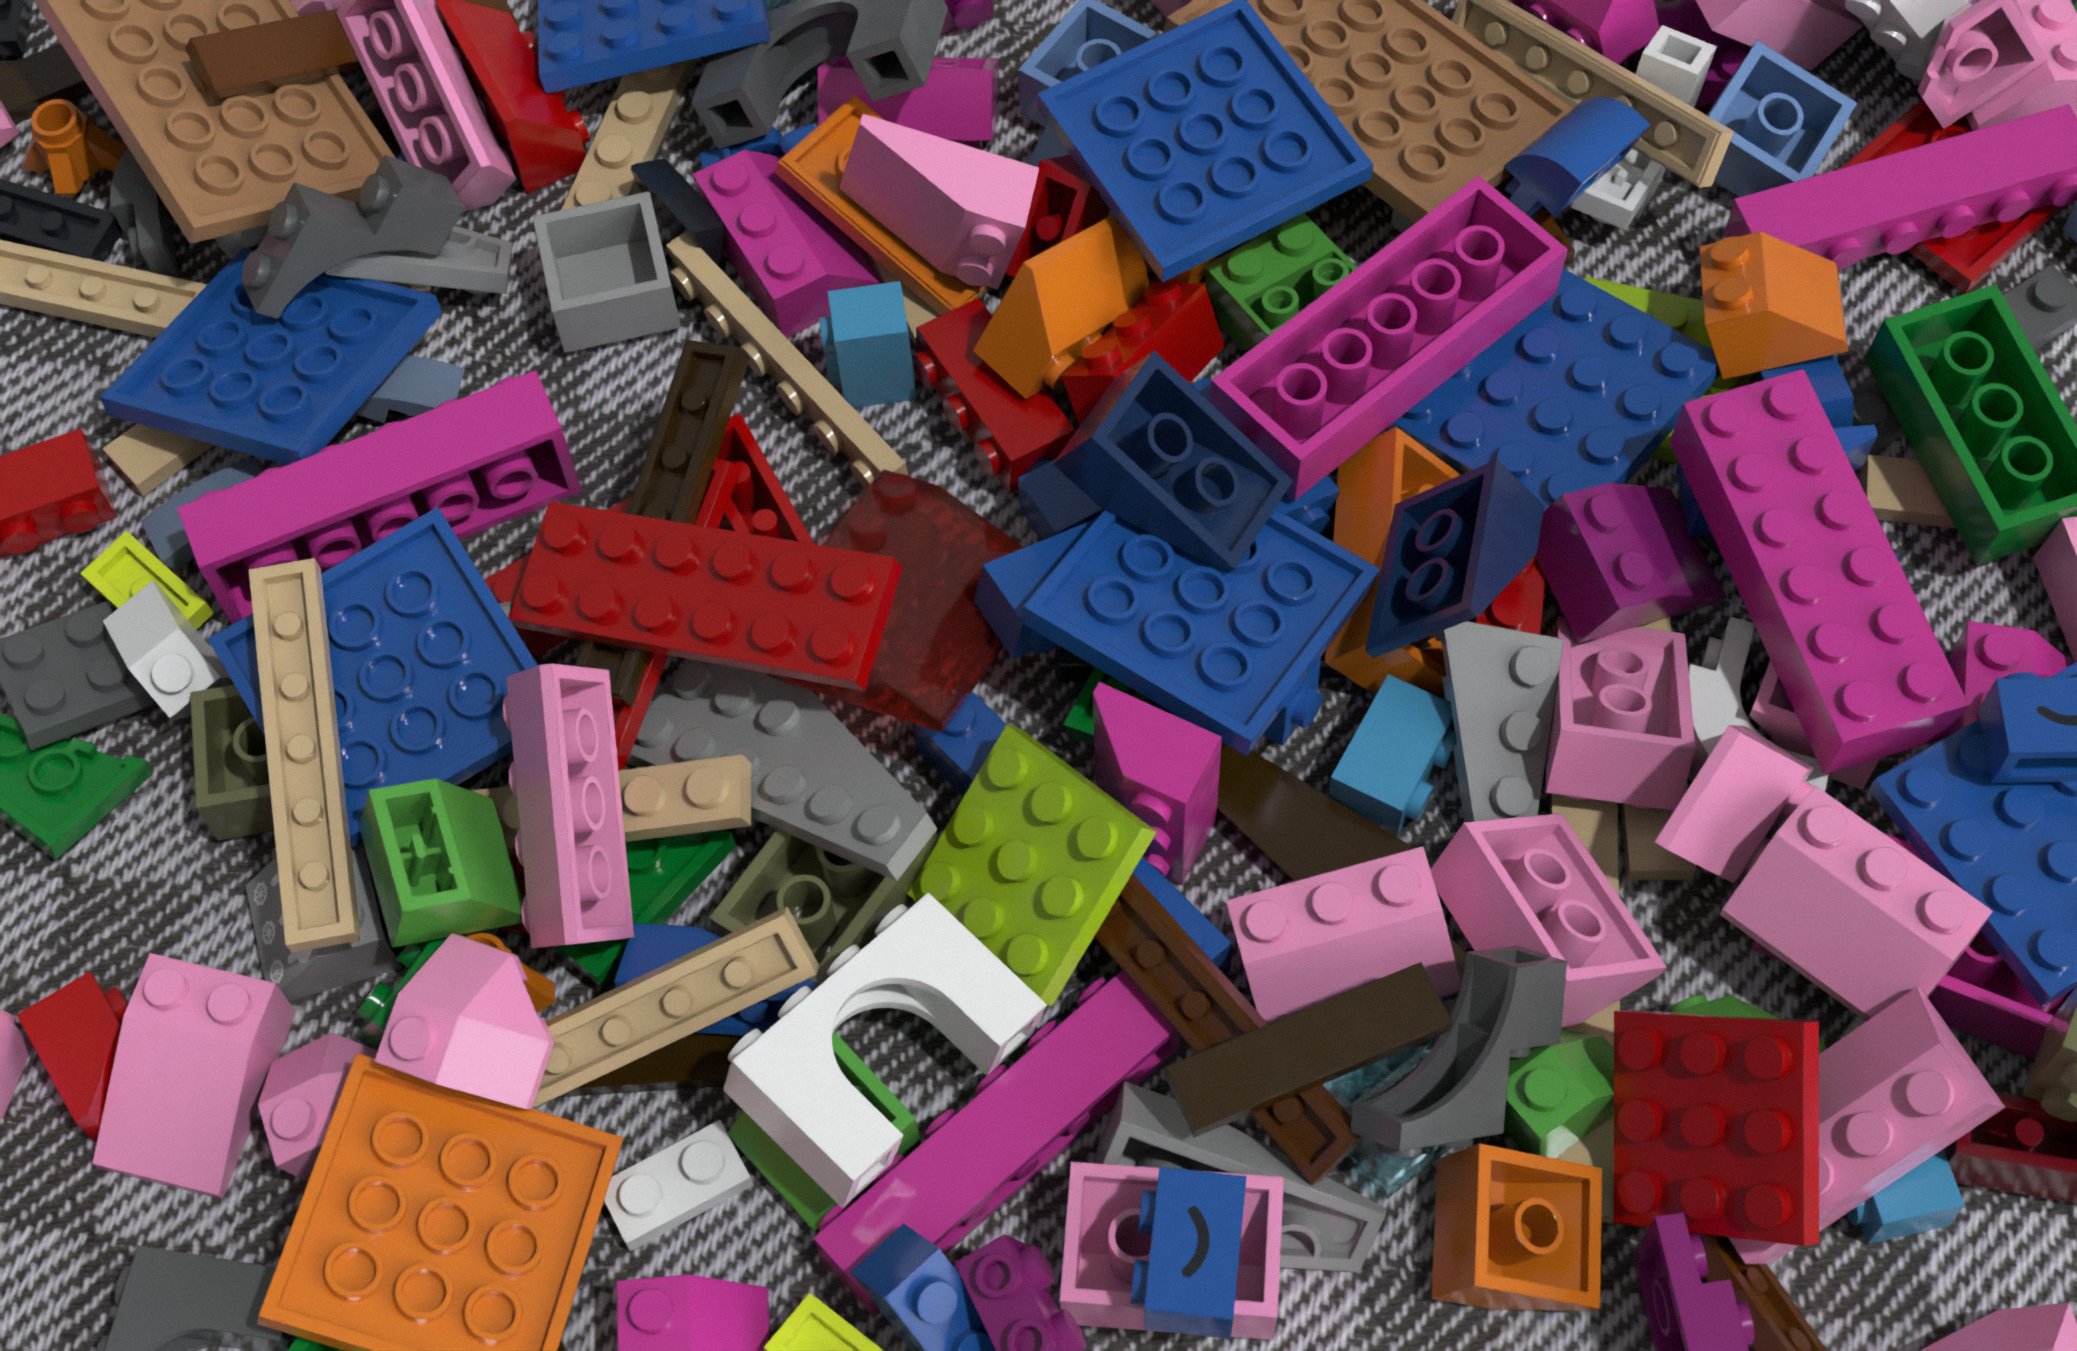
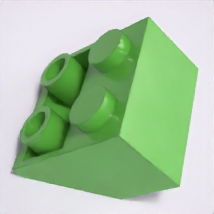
M1305 213L1286 221L1204 266L1206 289L1218 326L1240 350H1251L1357 268Z
M437 778L368 790L359 828L392 948L446 938L451 933L462 935L523 923L521 915L523 899L492 798Z
M834 1031L832 1034L833 1051L842 1073L904 1135L896 1155L903 1154L906 1158L921 1145L916 1118ZM742 1110L727 1133L731 1141L817 1235L821 1232L818 1228L821 1220L838 1204ZM872 1183L868 1184L851 1202L854 1203L874 1185Z

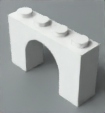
M927 893L910 909L904 904L895 907L876 928L875 934L877 937L862 950L856 944L847 948L828 969L827 975L829 978L814 991L808 986L799 989L780 1009L778 1013L780 1020L764 1034L758 1028L747 1033L734 1046L727 1058L731 1065L723 1091L842 1208L892 1163L904 1136L842 1073L834 1055L832 1034L844 1021L860 1012L877 1008H894L914 1013L933 1024L987 1076L1033 1034L1047 1006L1039 996L930 893Z

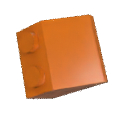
M1761 231L1740 237H1727L1716 243L1699 246L1705 327L1723 380L1848 351L1839 271L1836 262Z
M1480 1143L1437 1159L1432 1299L1492 1310L1594 1311L1600 1309L1602 1168Z

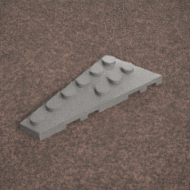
M689 659L647 709L627 761L630 765L642 768L742 754L752 763L751 818L895 881H898L937 830L927 812L801 679Z

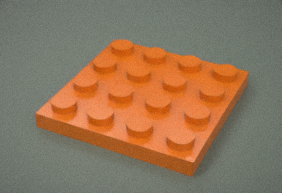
M356 1053L261 1307L257 1324L344 1351H557L624 1138L535 1109H524L434 1084L374 1061L375 1058Z

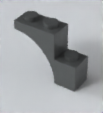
M384 155L376 172L369 175L364 181L358 204L294 182L284 201L277 203L273 208L269 218L268 230L258 249L252 251L247 256L242 268L241 282L256 313L278 319L288 303L303 287L323 272L347 260L370 253L391 250L417 251L437 256L465 207L447 176Z
M1519 946L1467 952L1461 988L1450 1016L1453 1022L1450 1031L1439 1037L1419 1066L1395 1087L1370 1100L1352 1104L1350 1132L1379 1143V1151L1386 1155L1405 1158L1421 1155L1423 1147L1439 1145L1449 1148H1467L1473 1145L1474 1138L1502 1134L1504 1131L1510 1057H1527L1530 1055L1532 1047L1560 1043L1567 961Z

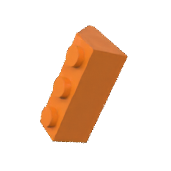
M1111 215L1025 261L973 349L982 360L1025 399L1048 386L1052 390L1064 384L1062 375L1082 356V351L1090 344L1098 341L1113 326L1114 319L1128 311L1144 295V290L1149 286L1144 256L1116 217Z

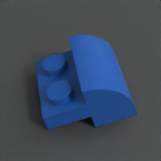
M1594 97L1582 101L1504 166L1514 176L1505 187V191L1511 196L1508 200L1529 217L1533 216L1543 206L1554 216H1557L1623 160L1651 124L1636 110L1621 101L1607 97Z

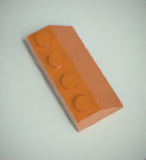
M1397 427L1376 436L1338 466L1337 487L1340 493L1336 499L1333 542L1380 568V572L1370 592L1326 649L1325 663L1369 691H1379L1385 678L1390 674L1435 696L1445 697L1442 676H1446L1442 644L1441 641H1436L1435 634L1376 658H1372L1365 651L1395 504L1461 475ZM1425 641L1431 644V647L1427 648L1415 647V645Z

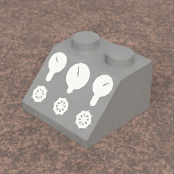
M363 841L351 848L361 941L292 953L285 946L277 856L245 885L265 981L276 983L289 1002L402 968V964L396 960L399 954L398 947L392 948Z

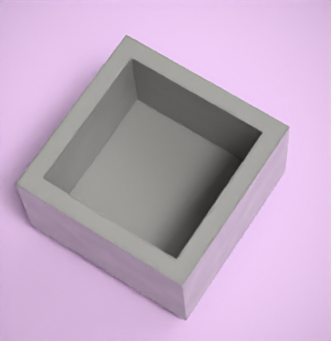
M650 191L532 216L551 310L564 353L681 328Z

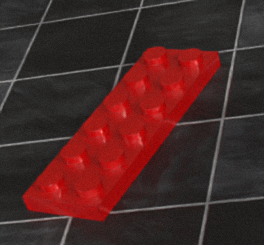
M549 501L508 619L521 629L865 691L903 566L895 557Z

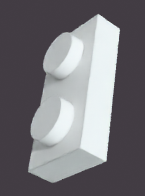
M718 1120L612 1176L604 1201L629 1251H632L753 1186V1182L721 1120Z

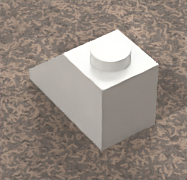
M151 581L103 620L127 668L169 718H188L191 716L190 692L224 687L233 682L217 654L156 581Z

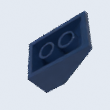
M1155 351L1149 353L1112 381L1053 462L1055 467L1100 508L1226 573L1236 569L1293 482L1285 472Z
M1497 459L1395 504L1365 649L1372 658L1478 617L1537 554L1544 505Z

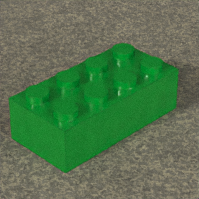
M1997 284L1883 320L1864 359L1976 565L1983 564L2043 544L2062 518L2077 517V425Z

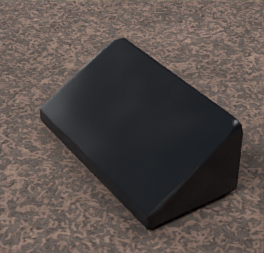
M665 158L631 165L630 170L640 192L650 191L657 218L675 237L684 232L697 248L700 247L719 267L726 237V228L713 208Z

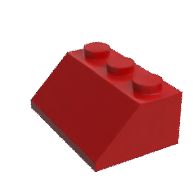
M460 0L435 1L443 28L451 44L460 53L462 66L476 96L484 103L491 128L500 146L507 152L511 161L512 171L525 194L527 195L579 172L586 157L583 144L590 141L587 127L577 109L570 112L566 110L563 105L564 102H567L564 90L545 93L539 77V47L532 32L529 30L521 33L508 12Z

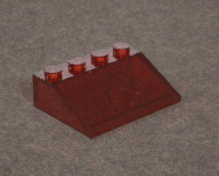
M883 469L822 544L823 546L895 557L903 566L865 691L768 673L767 675L943 733L1004 647L974 603L982 566L1024 547L939 485Z

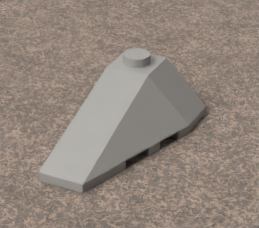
M1125 1081L1102 1133L1093 1163L1153 1168L1168 1167L1195 1171L1284 1177L1280 1268L1360 1272L1386 1216L1385 1207L1328 1177L1312 1185L1286 1155L1228 1124L1194 1138L1176 1099Z

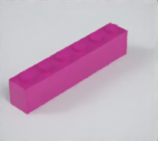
M2068 104L1736 198L1733 201L1724 235L1726 238L1740 237L1761 231L1834 261L1837 264L1838 270H1842L1854 265L1860 259L1885 252L1898 254L1908 250L1916 243L1941 236L1944 238H1954L1964 234L1972 227L1996 220L2000 222L2013 221L2028 211L2052 204L2059 207L2071 204L2077 200V117Z
M1123 970L1110 981L1103 977L1091 984L1078 999L1076 1004L1078 1009L1060 1025L1056 1021H1051L1039 1029L1026 1046L1028 1052L1010 1068L1004 1064L996 1067L979 1083L975 1091L978 1096L958 1113L954 1109H950L941 1114L926 1130L924 1134L925 1142L906 1158L903 1154L896 1155L892 1163L871 1182L874 1186L854 1203L850 1201L843 1208L839 1204L836 1205L821 1220L818 1226L821 1232L814 1237L820 1258L874 1318L881 1311L850 1271L904 1223L939 1247L944 1255L948 1254L1112 1109L1124 1081L1138 1086L1180 1048L1181 1036Z

